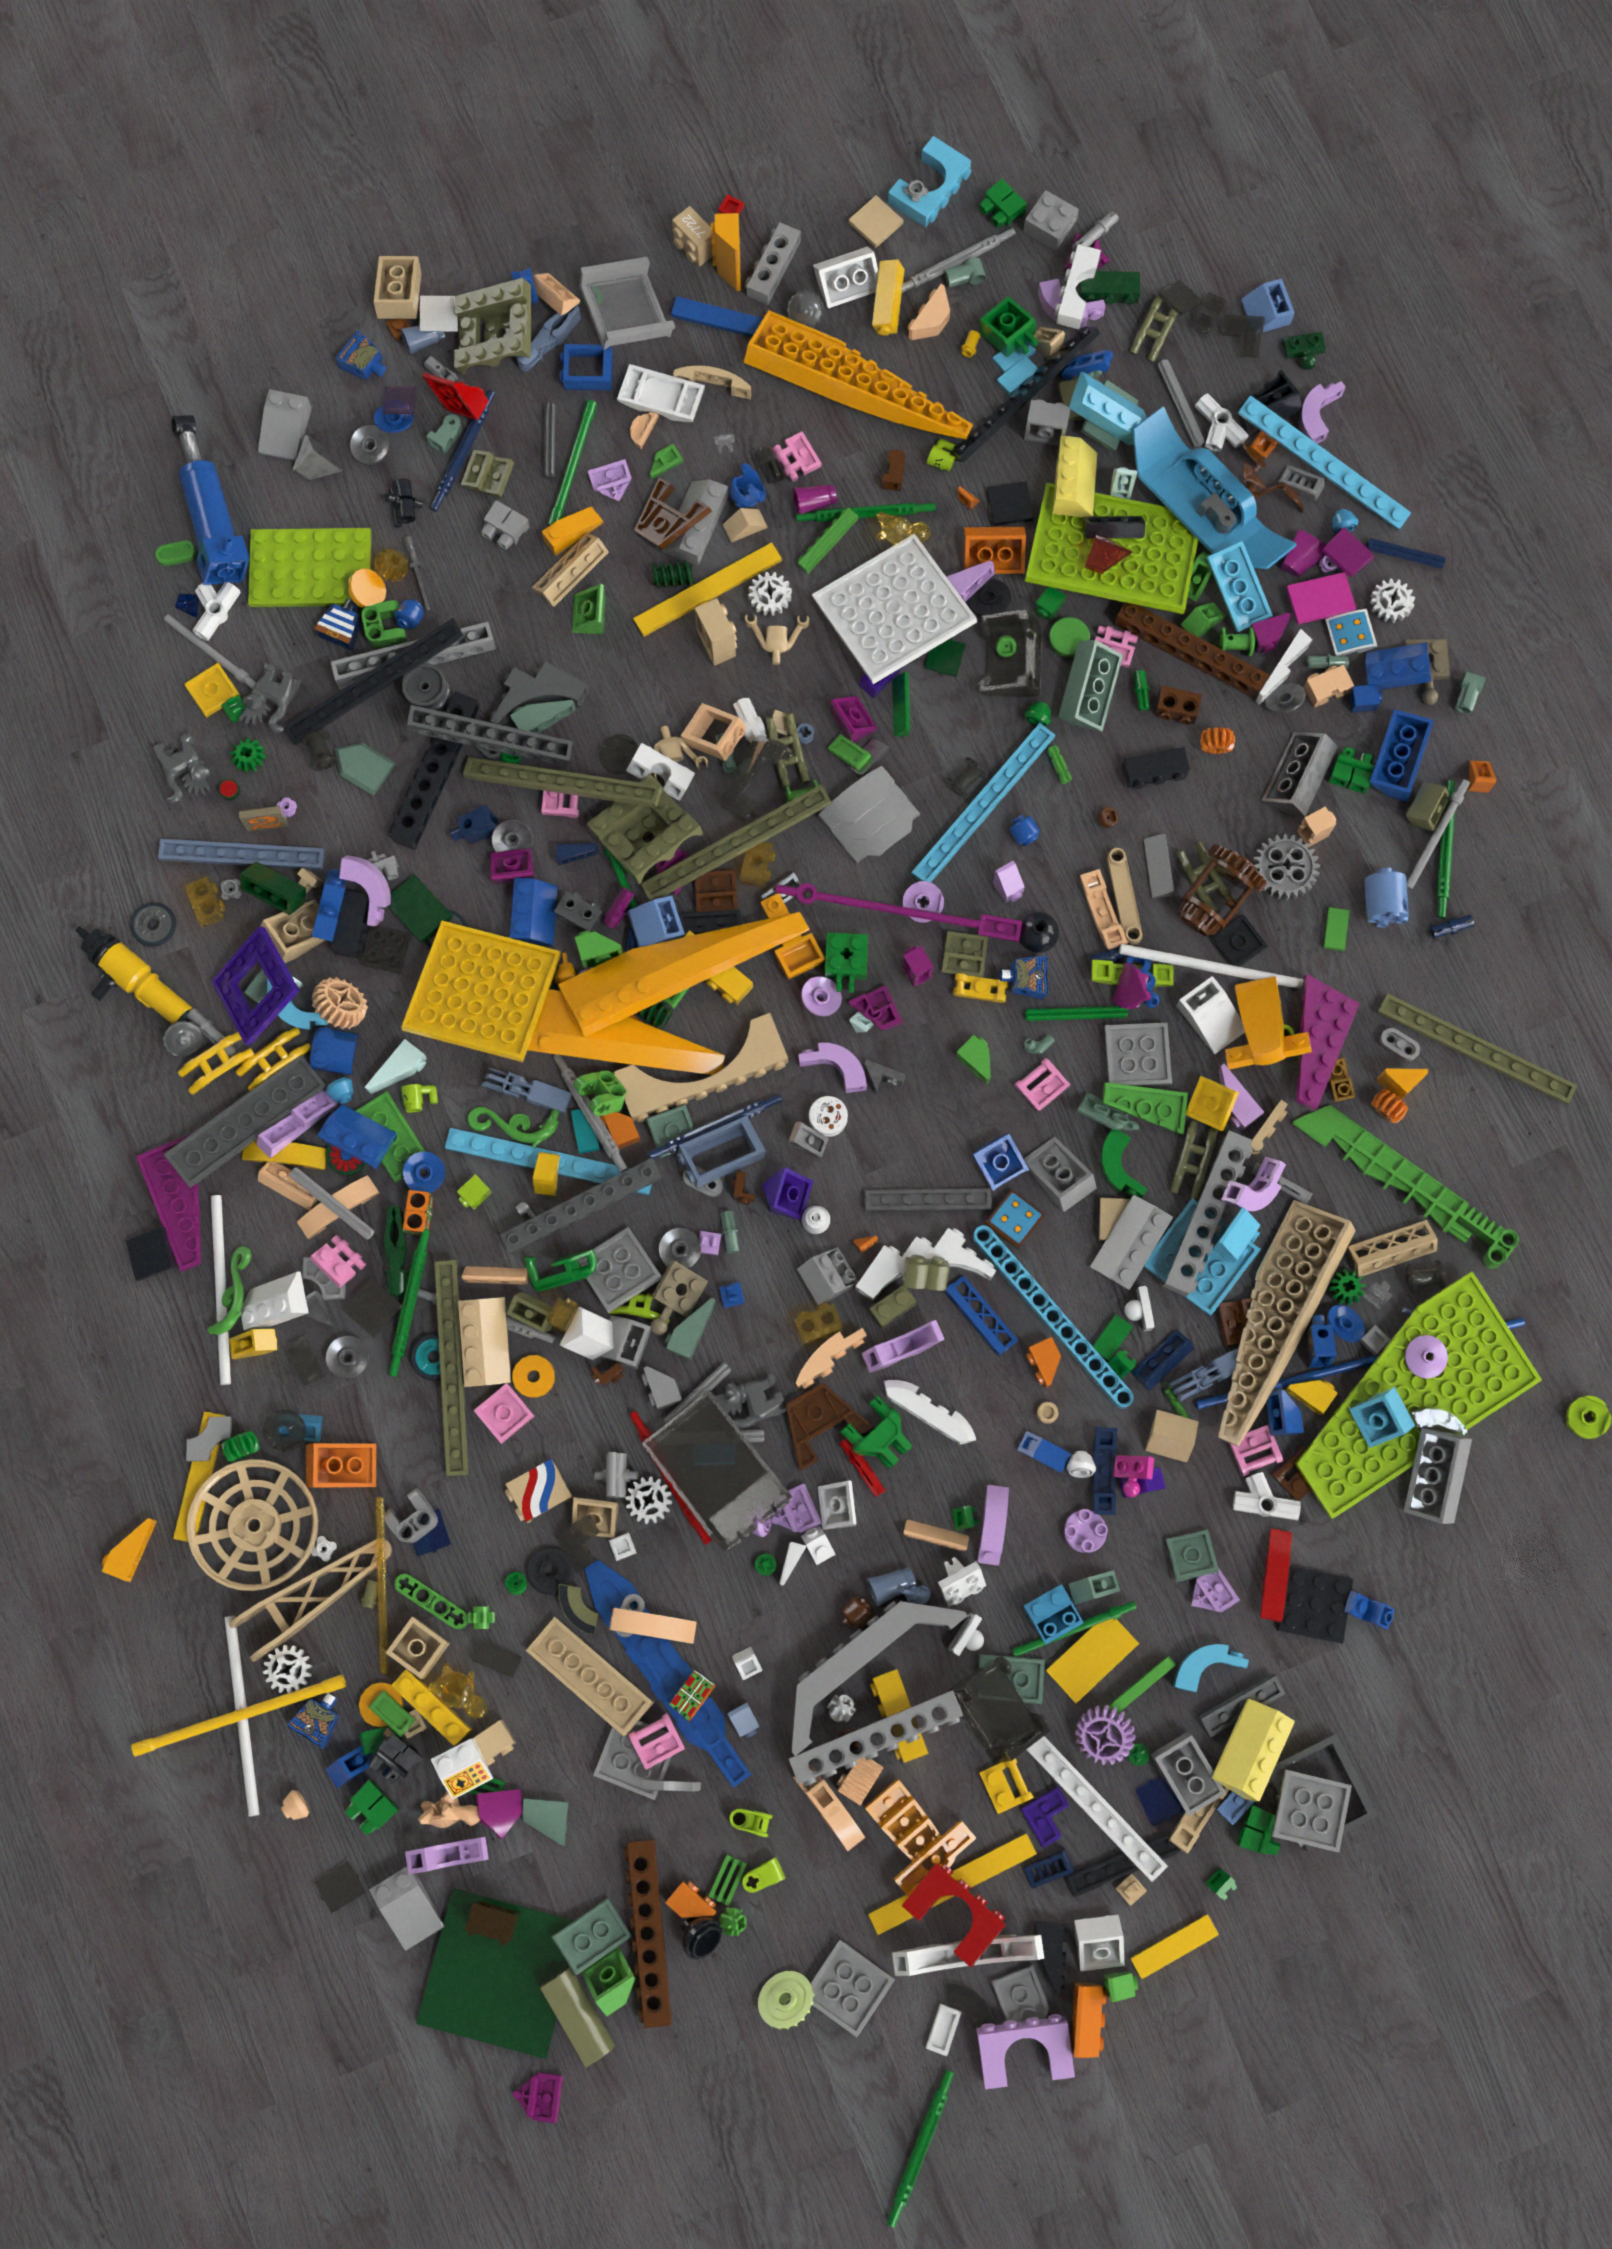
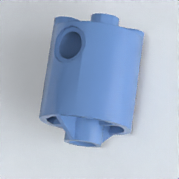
M1380 868L1374 874L1367 876L1364 879L1368 922L1376 923V927L1389 926L1388 923H1407L1409 909L1406 875L1392 868Z

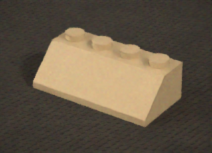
M505 1297L458 1301L464 1387L511 1383Z

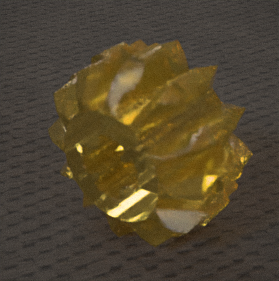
M390 547L386 550L382 549L374 562V570L379 571L378 577L384 576L385 582L389 579L393 583L397 579L401 581L409 570L407 566L409 560L404 558L405 553H398V548L394 551Z

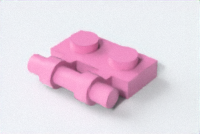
M803 432L786 439L785 445L787 448L782 450L780 445H776L773 448L777 461L781 462L786 476H789L792 482L799 478L796 471L801 470L803 475H806L821 467L819 458ZM792 455L796 462L791 464L787 457Z
M1099 625L1097 633L1105 635V637L1100 638L1096 636L1095 640L1123 654L1120 666L1129 668L1135 647L1128 645V642L1136 644L1138 636L1131 634L1127 630L1122 632L1113 629L1114 627L1112 626L1104 627ZM1110 638L1121 639L1122 643L1111 641Z
M335 1235L331 1241L336 1247L332 1249L326 1243L311 1255L310 1260L338 1288H341L355 1276L356 1272L352 1267L356 1265L362 1270L366 1263L358 1252L355 1253L348 1246L349 1243L345 1239L342 1240L338 1235ZM343 1252L349 1260L345 1262L339 1254Z

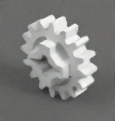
M766 572L765 577L759 574L758 581L752 580L753 586H749L750 594H748V598L752 600V607L757 606L756 612L763 610L765 616L768 612H771V615L774 616L775 611L781 614L782 607L788 608V602H791L790 594H792V589L788 588L789 581L783 582V575L777 578L776 572L772 576H769V573ZM768 589H770V592H771V594H772V599H770V595L768 594Z
M1390 579L1388 584L1383 580L1380 586L1376 585L1370 596L1373 598L1370 601V605H1375L1372 612L1379 613L1377 618L1383 616L1384 622H1387L1389 618L1392 623H1395L1397 618L1403 621L1404 617H1408L1411 612L1410 610L1414 607L1415 597L1410 596L1413 590L1406 589L1407 583L1403 586L1400 585L1401 580L1399 579L1396 583L1393 582V579ZM1392 596H1394V598H1393V600H1394V601H1393V605L1391 606V603H1392L1391 598H1392Z
M642 1477L641 1484L633 1482L634 1490L628 1488L631 1496L625 1497L631 1503L626 1508L633 1509L630 1515L635 1516L637 1514L638 1522L644 1518L645 1524H648L650 1519L657 1523V1517L664 1519L665 1517L662 1513L664 1511L669 1513L670 1510L667 1508V1505L672 1504V1501L667 1499V1497L672 1495L671 1492H665L668 1486L665 1484L661 1487V1480L658 1479L655 1483L653 1482V1477H650L648 1482ZM652 1486L648 1491H639L643 1487ZM659 1490L663 1495V1503L658 1501L657 1498ZM650 1495H653L654 1503H649L648 1506H645L644 1497L649 1498ZM635 1498L640 1500L641 1506L639 1511L635 1506ZM652 1509H657V1510H659V1511H658L657 1513H655V1514L646 1515L649 1510H652Z
M283 1645V1651L275 1648L276 1655L269 1654L268 1657L271 1661L264 1662V1665L268 1666V1670L263 1671V1674H269L265 1681L267 1683L273 1682L272 1689L279 1687V1693H283L285 1688L288 1693H291L293 1688L300 1690L299 1684L307 1685L305 1677H311L312 1675L307 1672V1669L312 1668V1665L306 1663L310 1657L302 1656L304 1654L303 1649L296 1652L297 1646H292L289 1650L288 1645ZM291 1654L298 1659L291 1661L286 1655ZM276 1661H277V1662H278L277 1670L274 1671V1666H275V1663H276ZM285 1665L292 1666V1668L289 1670L290 1674H282V1672H284V1670L286 1669ZM302 1667L301 1675L298 1677L299 1668ZM286 1678L290 1684H283L278 1680Z

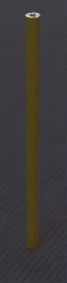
M375 1497L380 1674H387L384 1497Z

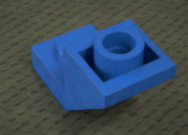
M1026 1431L1017 1449L1019 1452L1036 1459L1045 1466L1062 1473L1071 1456V1453Z
M1350 1591L1344 1612L1388 1630L1393 1620L1395 1609L1382 1602L1368 1599L1357 1592Z

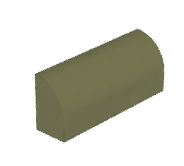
M569 1966L539 1985L585 2068L601 2059L615 2047L616 2044L577 1976L574 1975Z

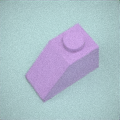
M1011 861L995 871L993 884L1004 902L1007 903L1010 900L1015 902L1023 896L1025 887L1015 862Z

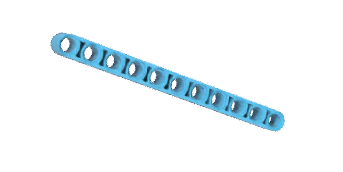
M988 1226L977 1227L973 1234V1242L977 1248L994 1265L996 1270L1110 1402L1118 1409L1127 1408L1133 1402L1131 1390ZM985 1232L988 1235V1240L980 1241L977 1238V1234ZM999 1248L1002 1251V1256L994 1257L991 1254V1250ZM1013 1264L1016 1272L1011 1274L1006 1272L1005 1265ZM1019 1281H1028L1030 1288L1027 1290L1021 1289ZM1033 1297H1042L1044 1304L1041 1306L1035 1305ZM1054 1312L1058 1320L1050 1322L1047 1319V1313ZM1061 1329H1069L1072 1336L1064 1338L1061 1335ZM1078 1344L1083 1345L1086 1349L1085 1354L1080 1355L1076 1353L1075 1346ZM1097 1361L1100 1369L1098 1371L1091 1370L1089 1362ZM1105 1377L1112 1378L1114 1381L1113 1387H1106L1103 1379ZM1119 1393H1123L1128 1397L1126 1404L1118 1401L1117 1396Z

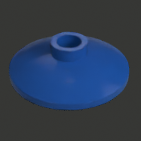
M401 403L383 405L374 414L375 425L380 430L390 433L407 429L414 419L412 410Z
M418 1152L410 1156L405 1162L403 1178L411 1190L431 1193L442 1185L445 1178V1167L441 1159L435 1154ZM421 1169L427 1170V1175L425 1177H422L420 1175Z
M1335 1305L1330 1308L1327 1313L1328 1324L1333 1326V1332L1338 1337L1347 1342H1358L1364 1337V1323L1353 1309L1345 1305Z

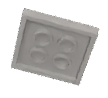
M1168 1023L1105 1025L1108 1083L1138 1087L1172 1084Z
M627 1227L594 1249L597 1267L586 1279L607 1312L610 1313L661 1280L662 1277L630 1228ZM586 1256L578 1259L580 1267L588 1265Z
M638 1721L629 1733L632 1731L637 1732L649 1724ZM612 1727L593 1776L655 1800L659 1790L644 1789L643 1780H663L672 1756L645 1770L629 1735L627 1734L624 1737ZM660 1729L639 1740L641 1746L668 1732Z
M1284 1770L1272 1837L1339 1853L1352 1785Z
M839 1939L810 1983L815 1995L813 1996V2006L851 2034L858 2037L895 1981V1978Z

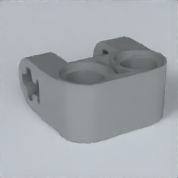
M417 1488L407 1494L417 1511L403 1522L392 1508H389L382 1514V1518L390 1530L400 1541L406 1543L417 1542L431 1531L438 1522V1518L431 1505ZM428 1514L429 1521L423 1525L422 1517ZM410 1527L412 1534L409 1538H405L404 1532Z

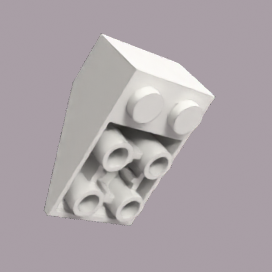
M1213 976L1182 997L1176 1005L1214 1055L1245 1033L1240 1016L1225 991Z

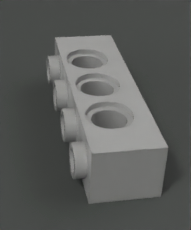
M780 222L776 229L773 228L769 244L764 245L761 253L762 257L754 265L752 277L749 276L746 280L747 297L769 305L801 242V231Z

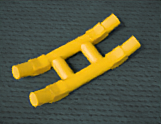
M297 1027L279 1035L274 1041L254 1054V1056L246 1059L235 1071L238 1076L242 1077L257 1063L264 1070L248 1086L249 1091H252L300 1055L303 1056L311 1051L312 1047L309 1043L294 1049L289 1054L282 1047L286 1042L300 1034ZM275 1050L282 1060L271 1067L265 1057Z
M239 1032L223 1038L205 1052L189 1060L178 1071L181 1077H185L200 1065L205 1073V1076L200 1077L189 1087L188 1090L192 1095L232 1067L254 1056L252 1049L249 1048L229 1059L224 1049L242 1039ZM217 1054L223 1064L212 1070L206 1060Z

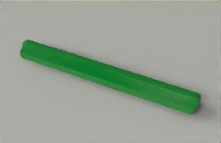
M1120 1006L1026 1009L1025 1011L1027 1021L1127 1018L1128 1009Z

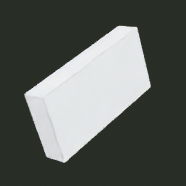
M940 2003L925 2047L926 2049L944 2056L948 2055L961 2011Z

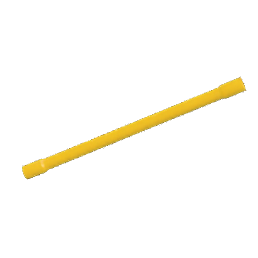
M343 1675L326 1679L321 1683L155 1738H148L131 1744V1749L136 1757L154 1751L157 1748L323 1693H330L345 1688L346 1682Z

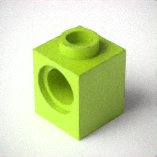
M476 1174L457 1191L460 1196L458 1200L465 1208L470 1206L473 1210L492 1194L491 1190Z

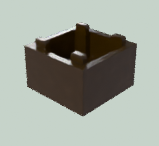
M477 1900L472 1905L465 1930L469 1931V1936L479 1934L501 1941L500 1945L504 1946V1943H509L513 1940L521 1912Z

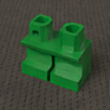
M1000 179L985 193V199L979 204V211L983 215H987L992 211L995 215L991 217V221L996 228L1004 224L1008 227L1015 218H1020L1026 213L1027 203L1003 179Z
M1345 747L1335 761L1328 783L1346 788L1349 783L1347 789L1365 794L1369 788L1375 766L1372 764L1373 755L1363 753L1360 760L1353 758L1355 750Z
M372 1779L368 1780L350 1800L352 1803L345 1811L352 1820H355L361 1813L367 1818L359 1826L366 1835L382 1828L388 1820L401 1810L387 1795L384 1796V1791Z
M1251 1805L1247 1810L1243 1824L1261 1830V1833L1242 1826L1236 1845L1264 1855L1266 1853L1277 1855L1280 1844L1270 1840L1276 1815Z

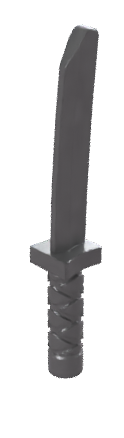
M407 536L404 538V542L410 558L409 565L411 571L415 570L426 609L431 611L419 572L422 566L420 561H418L412 538Z

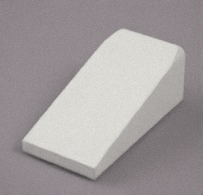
M794 1542L789 1544L779 1583L780 1586H784L806 1549L805 1545Z

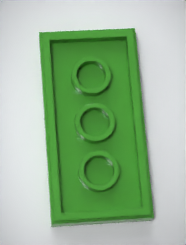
M386 1091L355 1111L397 1133L382 1159L386 1170L393 1181L397 1183L403 1179V1167L407 1159L413 1154L425 1152L390 1094Z

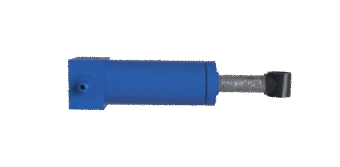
M172 416V432L181 441L187 462L178 474L199 546L196 562L203 585L224 584L225 582H243L249 557L243 536L235 535L216 467L212 462L201 460L195 440L196 421L194 416Z

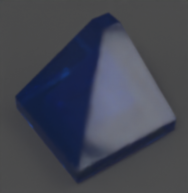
M180 593L175 607L193 617H197L199 598L197 594Z

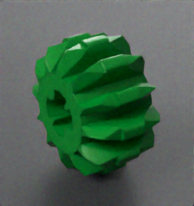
M247 738L244 743L243 740L239 739V746L233 744L235 751L230 752V756L233 758L231 760L232 764L237 765V770L241 771L244 769L245 773H249L250 769L256 772L257 765L263 767L261 760L266 759L265 754H263L265 750L263 746H259L257 740L252 742L250 738Z
M1344 1269L1342 1275L1337 1272L1334 1274L1336 1279H1331L1330 1281L1333 1286L1329 1288V1292L1336 1293L1332 1296V1299L1334 1300L1339 1297L1340 1305L1346 1301L1347 1306H1351L1352 1301L1358 1303L1360 1301L1359 1297L1365 1295L1360 1289L1365 1288L1366 1285L1364 1283L1359 1284L1362 1276L1355 1278V1271H1352L1349 1275L1348 1271ZM1345 1284L1350 1285L1348 1288H1351V1290L1348 1292L1344 1290L1346 1288L1343 1287Z
M252 1431L238 1434L221 1444L224 1457L229 1462L243 1459L260 1449L259 1441Z

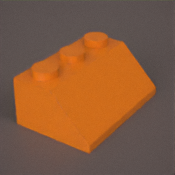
M964 527V570L987 561H992L995 574H1025L1026 533L1024 527Z
M1074 1982L1070 2039L1074 2058L1099 2057V2051H1103L1104 2038L1100 2037L1101 2028L1105 2027V2014H1102V2004H1106L1107 1992L1103 1990L1101 1984Z

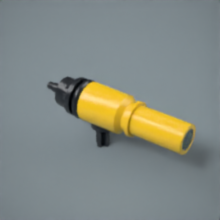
M80 926L76 928L75 931L84 939L81 950L87 954L88 960L96 968L104 970L100 974L103 979L91 992L94 998L101 1001L112 986L115 988L119 986L127 993H135V998L147 1008H153L169 1023L174 1024L178 1021L187 1020L186 1016L193 1008L161 982L156 973H151V967L119 939H116L112 934H104L100 929H95L89 933Z

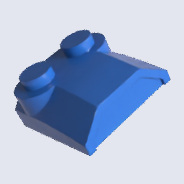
M327 1027L317 1028L313 1037L310 1054V1066L312 1069L352 1075L359 1034L331 1030Z
M1009 1133L993 1139L972 1153L975 1164L980 1168L992 1191L1029 1170Z

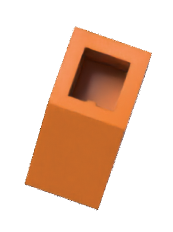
M618 1112L600 1116L604 1125L608 1127L610 1135L619 1150L641 1141L631 1117Z
M1052 1337L1030 1346L1027 1349L1028 1354H1026L1029 1364L1031 1366L1034 1365L1038 1372L1035 1373L1038 1383L1040 1385L1043 1384L1045 1389L1050 1387L1061 1358Z
M683 1881L665 1902L681 1918L714 1916L717 1912L714 1908L716 1903L708 1896L703 1898L697 1892L700 1889L691 1881L688 1883Z

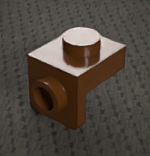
M737 1171V1177H732L731 1189H734V1200H738L737 1203L750 1205V1202H755V1195L744 1193L746 1172Z
M619 1362L603 1375L594 1366L590 1368L593 1372L590 1376L597 1385L602 1383L604 1387L611 1382L613 1384L617 1383L623 1378L622 1373L625 1372Z

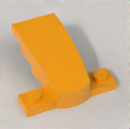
M1276 976L1235 985L1239 1011L1248 1045L1225 1049L1229 1070L1253 1064L1269 1065L1287 1057L1312 1052L1308 1032L1284 1037V1021Z
M898 1778L864 1807L883 1831L912 1861L893 1878L908 1897L936 1863L940 1866L944 1863L950 1868L955 1857L976 1839L962 1820L958 1821L941 1836Z

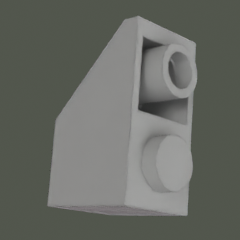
M648 1366L644 1367L645 1373L641 1375L645 1387L649 1385L652 1391L651 1394H648L652 1407L657 1406V1409L661 1410L682 1402L675 1379Z

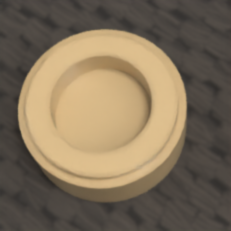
M1044 1402L1037 1409V1418L1044 1424H1051L1058 1417V1408L1051 1402Z

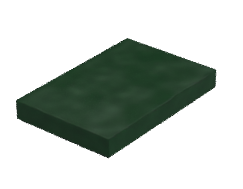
M415 874L391 893V904L388 907L421 943L438 931L441 921L449 922L454 918Z

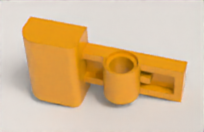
M779 893L760 902L768 919L790 914ZM812 933L803 937L800 934L782 943L783 947L775 950V957L788 980L824 963L826 960Z

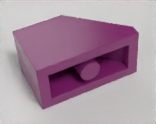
M1290 612L1251 624L1250 628H1253L1255 635L1254 648L1256 653H1268L1275 649L1291 617Z

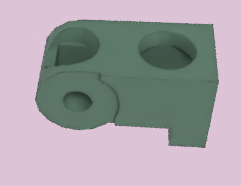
M455 414L447 415L436 433L430 431L426 436L428 445L445 455L462 432L460 418Z

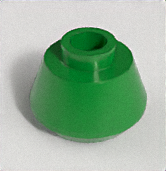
M1037 701V703H1033L1024 713L1026 720L1037 726L1041 723L1043 726H1047L1051 723V710L1045 702Z

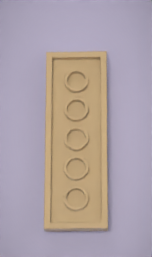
M556 1617L550 1621L526 1650L624 1737L654 1703Z

